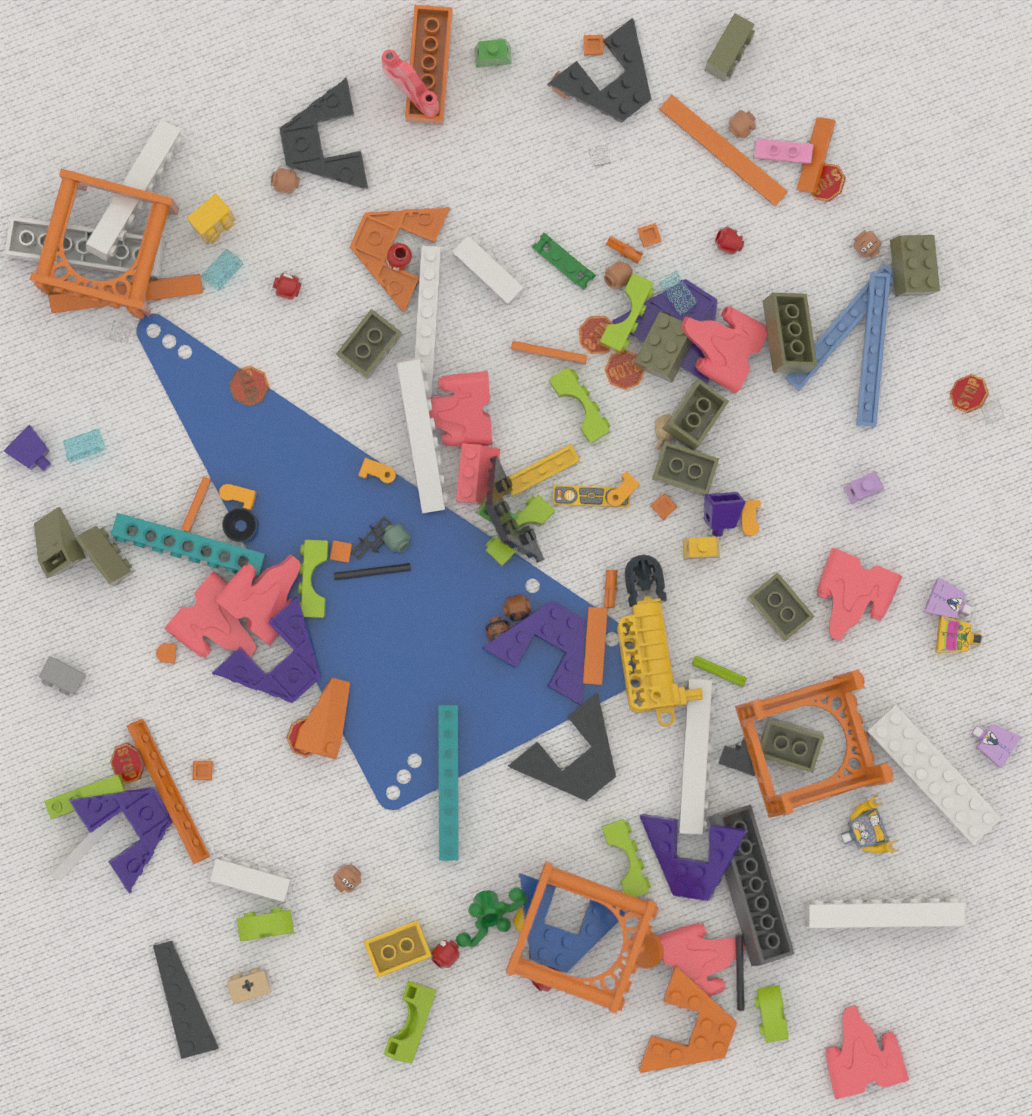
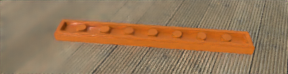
M671 95L660 107L659 110L773 206L776 207L788 193L786 189L675 96Z
M200 273L149 280L146 301L203 294ZM125 284L116 285L119 294H126L127 287ZM105 286V291H107L108 289L111 291L112 294H114L112 291V286ZM64 291V294L57 292L48 294L51 314L104 307L109 304L101 301V304L89 301V297L85 296L82 299L76 298L67 291Z
M142 718L128 724L127 728L193 864L209 858L210 855L144 719Z

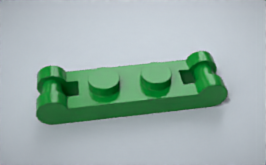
M543 232L540 236L541 239L538 243H534L531 248L584 291L587 283L593 280L596 275ZM546 244L550 246L547 252L543 249ZM580 272L584 274L581 280L577 277Z

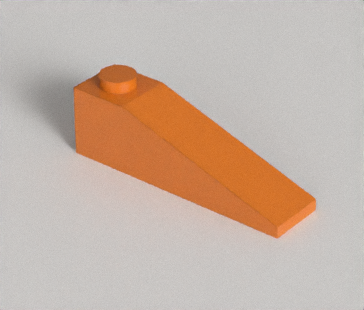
M336 678L330 679L319 696V701L310 710V715L306 721L300 726L294 748L337 759L342 741L350 682Z

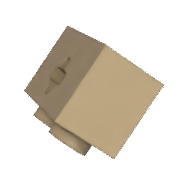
M260 967L249 970V975L242 976L239 973L230 976L231 980L227 981L233 1004L272 992L266 970L261 971ZM246 980L249 983L253 982L254 985L251 987V990L248 987L244 988V984L247 983Z

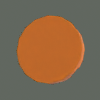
M650 931L649 937H644V951L642 956L638 955L636 962L639 963L638 967L643 969H651L660 964L663 959L664 949L663 946L661 947V940L652 931Z

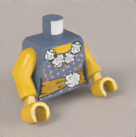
M874 795L870 800L858 805L850 815V821L848 822L850 830L840 834L843 843L847 844L855 841L857 848L874 854L897 852L899 849H893L892 844L898 841H889L877 809L883 802L877 804L875 798L879 795Z

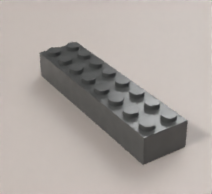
M746 805L709 816L710 825L714 824L748 830L724 874L751 966L764 965L794 955V949L752 806Z

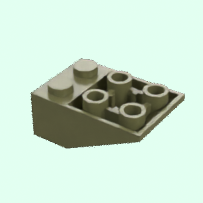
M57 507L34 523L38 562L47 578L64 573L86 558L60 507Z

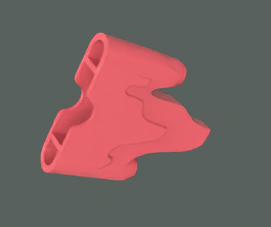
M394 50L384 51L381 57L383 72L407 95L423 115L429 118L435 117L440 110L436 94L427 89L426 85L418 77L415 69L405 60L402 61Z
M728 306L722 310L721 316L730 327L712 320L697 321L690 317H685L681 324L682 331L697 345L705 358L701 357L697 360L695 367L712 381L736 394L743 386L751 369L748 364V357L752 353H758L767 338L766 325Z
M488 371L444 375L442 378H438L439 389L453 392L428 398L431 399L432 410L429 411L430 418L434 417L435 428L445 431V433H441L442 445L446 444V446L454 447L462 446V443L492 445L490 415L483 411L484 405L490 401Z
M831 548L816 590L818 592L817 596L828 599L829 596H832V611L829 621L830 637L841 641L847 630L860 621L870 601H872L870 617L881 621L893 600L903 576L880 566H874L870 570L864 569L858 557Z
M290 554L280 564L264 570L254 582L252 580L256 576L255 572L257 570L248 563L234 575L214 598V601L236 619L246 617V627L267 645L271 646L279 634L268 621L292 600L289 599L287 601V595L300 570V561Z
M215 571L195 591V605L190 608L182 607L164 629L204 659L212 651L210 645L203 639L204 636L227 650H237L241 647L251 657L256 652L254 640L242 626L239 619H236L214 601V598L227 585V582Z
M699 922L658 934L657 936L661 940V947L663 946L664 949L662 959L664 964L670 965L673 968L675 964L678 965L710 997L726 989L723 978L707 980V977L727 968L736 958V937L704 939L703 937L707 932L704 924H699ZM743 939V947L745 952L747 950Z
M855 1005L846 1007L842 1013V1048L840 1050L837 1046L826 1048L825 1053L835 1099L864 1093L866 1086L870 1082H876L881 1087H888L909 1081L902 1052L894 1032L882 1034L883 1049L880 1050L872 1028L862 1020Z

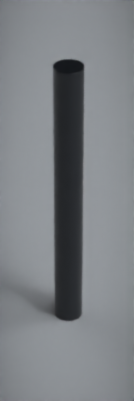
M410 563L336 572L334 573V579L341 580L411 571Z
M736 934L738 1011L745 1010L743 934Z

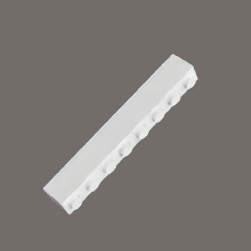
M161 119L122 185L152 193L156 178L160 179L164 172L163 167L165 163L171 161L174 148H178L182 142L181 129ZM116 194L87 241V251L105 261H108L110 256L113 257L118 248L116 245L119 240H124L128 225L134 223L136 219L135 214L138 209L141 210L145 201Z
M438 246L421 247L415 357L420 356V361L425 362L426 373H423V379L428 380L429 391L426 392L427 399L433 395L441 247Z
M420 356L397 360V367L422 513L445 510L444 504H448L446 492L442 493L441 485H445L443 474H439L438 469L442 464L440 455H436L435 448H439L437 436L433 437L432 429L436 428L434 417L430 418L429 411L432 410L431 399L426 397L429 386L428 380L423 379V373H426L425 362L420 361Z
M688 679L687 690L702 688L703 699L687 701L678 833L703 835V831L707 829V819H704V811H708V800H705V792H709V781H706V773H710L711 762L707 761V756L711 754L712 742H708L709 734L713 732V723H710V715H714V704H711V696H715V684H712V680Z

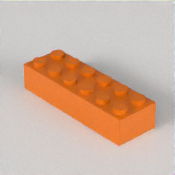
M414 5L410 65L415 69L418 77L426 85L427 89L436 94L440 110L435 117H426L407 97L406 122L444 125L453 18L452 7Z

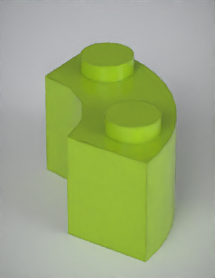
M282 907L272 908L270 913L256 915L255 911L244 913V917L236 918L240 941L294 933L291 910H283Z
M780 985L758 988L757 997H754L756 1009H760L762 1024H759L760 1035L765 1037L766 1043L788 1040L787 1021L783 1010L784 1004Z

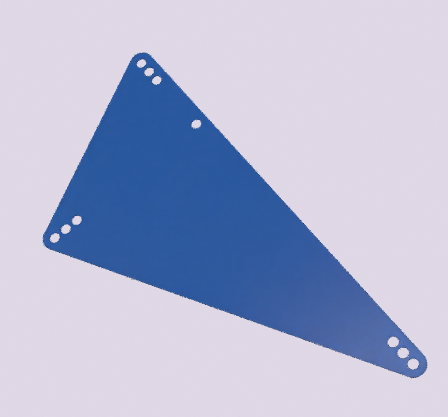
M150 314L149 318L144 316L139 321L136 329L137 337L218 493L225 484L257 492L253 510L251 511L257 520V530L255 535L250 540L245 541L244 544L247 549L267 555L262 572L268 567L280 564L290 554L300 563H304V556H301V544H304L305 540L329 542L328 561L320 564L312 575L314 591L326 599L325 619L304 618L321 678L316 683L321 692H323L331 678L350 682L343 735L382 807L389 810H397L439 788L438 705H458V778L569 720L568 716L581 705L547 687L565 653L533 635L517 667H513L482 649L483 646L490 643L487 639L485 625L490 623L489 619L498 616L501 617V620H508L510 628L523 620L511 621L509 616H505L502 605L506 604L505 600L507 597L523 594L525 598L528 597L532 611L529 612V615L553 600L585 619V661L588 607H594L593 605L516 553L501 567L485 552L488 548L486 544L492 537L446 506L445 510L422 513L418 488L397 473L394 482L391 484H384L380 479L367 475L366 479L359 477L358 475L365 458L376 462L379 461L269 387L261 401L248 405L236 399L231 385L237 373L243 370L163 316ZM151 324H157L161 329L160 335L156 338H151L147 335V327ZM173 335L176 338V345L173 348L164 347L162 343L164 336ZM183 345H188L192 349V355L188 359H182L178 355V349ZM244 372L239 374L240 379H244V376L251 377V375ZM254 379L247 382L241 381V384L244 388L245 385L253 383L255 381ZM256 386L244 389L246 395L257 391ZM259 392L247 396V401H255V397L259 395ZM222 499L227 511L234 508H243L244 503L237 501L226 502ZM384 516L393 525L401 524L411 535V545L402 553L392 552L383 543L378 548L379 553L373 552V548L370 547L360 560L352 554L350 555L349 563L330 560L333 540L352 544V552L361 542L358 538L364 539L372 530L369 525L375 527ZM243 520L237 521L235 524L237 530L240 532L246 529V522ZM384 520L381 523V527L384 528L388 522ZM381 528L376 529L379 533L382 531ZM374 535L368 536V541L373 542L375 540ZM378 539V540L373 544L374 547L377 545V543L380 541V539ZM364 544L361 545L363 549L367 547ZM358 549L355 552V555L359 556L362 553V550ZM406 563H410L411 571L341 580L334 579V573ZM300 570L288 592L287 601L298 596L299 602H302V594H299V582L303 583V575H300ZM529 579H536L539 582L540 588L537 592L530 593L527 591L525 585ZM608 615L606 635L610 632L618 635L617 626L619 623ZM605 642L602 685L583 684L582 704L596 693H598L601 703L626 690L619 643L616 646H609ZM633 655L631 656V661L629 662V665L632 666L633 670L631 674H634V668L636 667V664H633L632 658H634ZM637 680L630 681L632 686L639 683ZM411 754H418L421 757L422 763L419 767L412 768L408 765L407 760ZM400 770L410 772L411 779L408 783L401 784L398 782L397 773ZM389 786H397L399 788L400 796L396 800H391L386 796V790Z

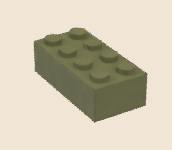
M771 293L763 300L772 371L773 373L807 374L817 366L807 294Z

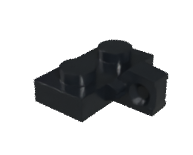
M743 737L741 745L736 744L735 748L724 745L718 764L755 776L745 738Z

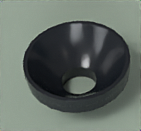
M234 508L228 511L223 518V532L234 542L248 541L256 533V517L246 508ZM239 520L246 522V529L241 532L235 528V524Z

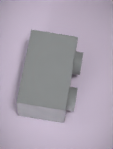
M49 656L39 677L43 679V684L49 687L55 685L60 688L59 692L69 696L70 693L76 695L86 674Z

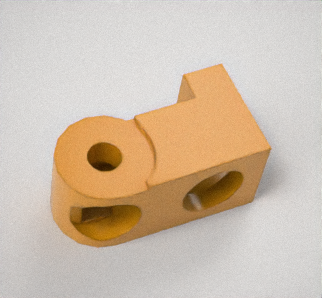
M368 458L364 459L358 475L363 479H366L367 475L376 477L384 484H391L396 478L393 468Z
M627 471L621 476L624 481L617 489L611 490L607 495V501L613 507L620 506L640 486V483Z
M225 484L219 490L220 497L224 501L244 503L243 508L250 511L253 510L257 495L256 491L231 484Z
M760 500L745 501V506L741 513V529L746 536H754L759 531V524L756 521V509L761 508Z

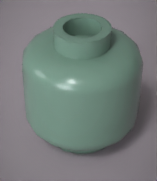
M391 524L384 530L383 540L392 552L402 553L410 547L411 535L401 524Z

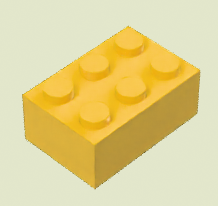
M216 193L187 217L192 228L207 245L210 242L212 244L220 238L219 234L224 230H230L235 225L234 221L236 220L231 209Z
M418 919L363 941L377 978L432 957Z

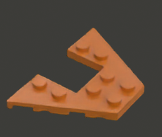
M450 207L365 212L352 240L350 249L404 313L420 277L405 270L397 271L391 269L386 263L387 252L393 245L400 229L435 243Z
M675 964L663 1002L699 1013L687 1045L650 1035L639 1067L640 1073L725 1058L737 1025V1021L724 1008L717 1004L709 994Z

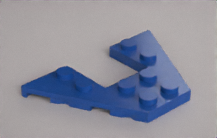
M519 873L521 889L528 899L527 903L523 905L525 921L539 880ZM547 884L527 937L529 960L567 973L618 922V919L608 907L590 899L578 935L545 924L544 921L556 886ZM620 909V916L623 917L625 914H627V911L624 912L622 909Z

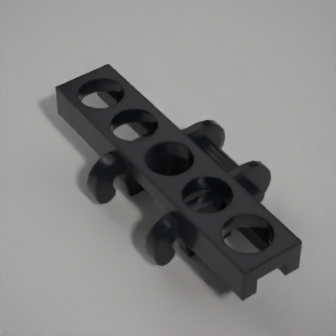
M384 516L375 527L369 525L372 530L364 539L358 538L361 542L351 554L360 560L370 547L373 548V552L379 553L378 548L385 543L380 536L392 523ZM385 520L388 524L383 528L381 523ZM381 528L382 531L379 533L376 529ZM369 535L375 536L373 542L368 541ZM378 539H380V541H379V542L377 543V545L374 547L373 544H374ZM364 544L367 547L363 549L361 545ZM358 549H361L362 553L359 556H356L355 552Z

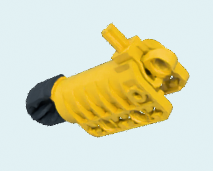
M638 555L633 557L625 568L626 589L630 595L628 602L629 606L632 607V615L622 617L617 626L628 705L634 713L656 711L659 725L669 727L675 720L674 708L685 706L687 701L703 699L702 688L685 690L684 687H678L677 684H674L662 603L667 601L666 593L663 591L665 588L663 571L660 563L654 557ZM651 568H653L654 572L652 575V580L649 579V574L652 573ZM637 576L640 579L637 585L641 587L642 591L650 590L653 581L656 582L655 592L658 599H651V596L643 597V601L637 602L638 593L634 585ZM625 623L628 627H630L627 636H625V634H627L626 627H623V624ZM631 642L634 645V649H627L625 643ZM634 655V658H632L633 664H636V667L634 668V674H631L633 670L632 666L629 665V662L631 661L630 656ZM637 680L640 683V687H633L630 681ZM638 693L640 694V696H638V701L642 702L640 707H638V704L635 703V700L637 698L636 694ZM663 713L671 715L670 723L664 724L661 721L660 717Z

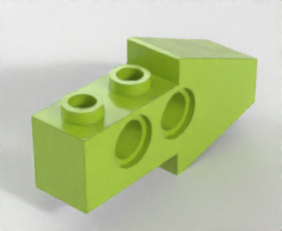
M121 774L50 798L44 802L50 819H54L75 811L69 802L70 799L127 790Z

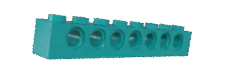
M120 513L116 515L111 535L115 536L116 541L126 543L127 540L133 541L134 546L144 548L145 545L151 546L152 551L162 554L163 550L171 552L170 556L180 559L182 555L189 557L188 561L200 564V560L208 562L207 566L216 569L219 566L226 567L225 571L234 574L242 568L239 566L240 558L247 557L249 564L257 570L255 572L256 576L259 577L267 556L264 553ZM136 526L138 533L131 537L128 531L130 527ZM151 531H154L156 533V539L152 542H149L147 540V534ZM174 537V545L167 547L165 544L166 538ZM189 541L192 542L193 549L190 552H185L184 544ZM203 548H211L212 553L209 557L202 555ZM223 552H229V561H221L220 556Z
M438 705L439 861H458V705Z

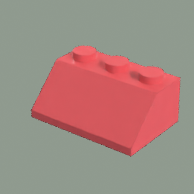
M462 443L456 502L481 505L486 497V492L490 491L487 485L489 469L492 468L490 458L498 456L499 459V448Z

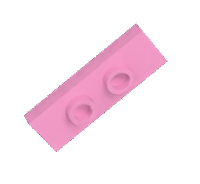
M757 139L754 158L811 164L814 145Z

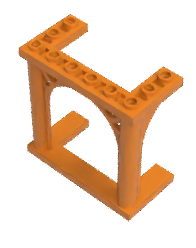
M61 169L59 176L62 180L37 269L35 273H31L30 280L40 292L51 294L52 292L64 294V291H67L76 298L89 297V301L101 304V301L108 302V306L113 308L126 307L127 311L135 318L143 319L144 316L149 318L151 310L146 305L147 289L168 213L178 216L180 208L173 198ZM89 186L152 203L138 256L131 268L115 279L108 281L87 279L79 275L66 259L64 236L77 189L87 191ZM57 256H60L62 258V262L54 264V262L57 261ZM66 267L68 270L66 275L60 278L55 277V271L58 268ZM70 276H75V277H76L75 282H73V280H68V281H66V280H67ZM128 276H133L130 280L133 282L132 285L126 280ZM89 282H92L93 285L92 287H88L87 284ZM118 282H123L126 285V294L121 295L117 292L116 285ZM105 286H112V291L114 294H112L111 291L108 289L107 291H105Z
M859 669L834 676L831 680L764 700L757 699L735 706L768 818L787 815L794 812L793 808L864 786L871 787L893 782V771L888 763L874 765L873 763L874 755L869 750L868 735L863 730V719L856 707L857 699L852 694V691L865 688V679ZM835 697H838L841 702L837 710H833L831 707V702ZM821 699L826 700V705L822 704ZM802 706H814L826 710L837 719L845 734L846 753L840 768L826 780L776 795L754 721ZM842 710H843V715H845V718H842L841 715H840V712H841ZM852 747L855 748L854 751L856 752V754H852ZM849 759H856L860 764V768H851L848 763ZM846 769L849 773L843 775V770Z
M545 861L515 949L506 968V974L511 976L516 974L608 1008L609 1012L617 1014L618 1010L622 1011L625 1003L624 993H628L632 981H629L631 973H636L639 964L636 962L638 955L642 956L645 944H643L645 936L649 937L652 928L649 923L651 918L655 919L659 909L656 906L657 903L652 899L647 898L645 901L553 867V863ZM547 884L599 902L608 907L617 917L622 928L623 945L616 962L604 973L590 978H578L520 957ZM620 909H622L624 912L626 910L630 911L623 917L619 914ZM629 917H637L639 921L635 927L628 928L625 926V921ZM637 930V933L632 935L633 939L627 938L629 932ZM624 951L628 952L627 957L622 955ZM616 968L621 969V972L619 971L620 980L614 974ZM606 976L614 978L616 983L614 989H608L605 986L604 979ZM596 980L600 981V986L602 989H599L598 986H594L593 983Z

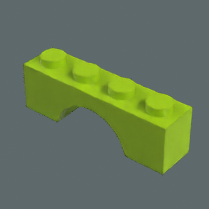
M632 273L624 290L631 303V313L622 323L608 324L600 340V345L619 354L622 349L626 351L630 340L627 338L630 332L634 334L639 324L636 322L638 315L643 316L647 307L644 303L647 298L651 299L655 291L652 288L654 282Z
M567 367L551 377L549 383L558 397H573L583 405L585 420L580 430L591 445L610 433L609 427L611 425L605 417L601 418L598 413L600 408L596 402H591L588 398L590 393L584 385L580 386L578 383L579 376L575 370H570Z
M539 494L536 498L532 496L525 503L527 507L523 511L519 509L515 513L518 516L516 520L518 528L529 523L542 526L555 510ZM499 536L496 539L492 537L486 544L488 548L485 552L501 567L515 554V549L510 548L507 544H503Z
M305 540V543L301 544V556H304V563H300V575H303V583L299 582V594H302L300 605L304 618L325 619L326 599L314 591L312 575L320 564L328 561V541Z
M621 819L601 826L607 844L620 847L629 858L628 873L620 881L624 893L634 897L649 893L648 888H651L648 877H644L641 870L645 868L642 859H637L635 852L638 851L635 840L631 841L629 833H632L629 822Z
M408 981L402 998L408 1008L407 1021L397 1034L389 1037L384 1052L385 1056L396 1061L413 1063L437 991L436 989L424 984Z

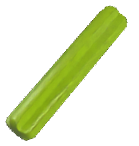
M695 656L692 661L693 666L743 687L747 680L746 677L699 656Z

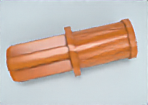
M612 236L606 242L607 246L621 253V257L624 256L638 264L643 253L629 246V243L624 244Z
M606 570L605 587H603L605 589L604 607L606 608L615 607L616 590H618L616 587L618 570Z

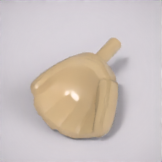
M664 414L656 419V437L659 439L655 447L656 450H660L663 441L675 440L674 437L662 429L671 416L669 414Z

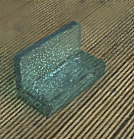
M226 249L202 274V278L218 292L244 264L237 256Z
M676 270L672 272V275L659 283L680 316L697 304V300Z
M99 429L63 441L66 450L65 455L70 463L106 450Z

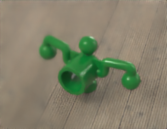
M514 887L509 891V898L514 902L512 904L499 902L498 895L491 890L481 891L476 894L473 900L474 903H471L468 907V912L472 917H477L475 926L480 931L473 939H471L468 933L461 932L456 936V943L460 947H474L487 935L488 927L495 925L500 932L509 931L511 922L508 918L502 917V915L506 912H513L527 903L528 899L524 895L523 890L519 887Z

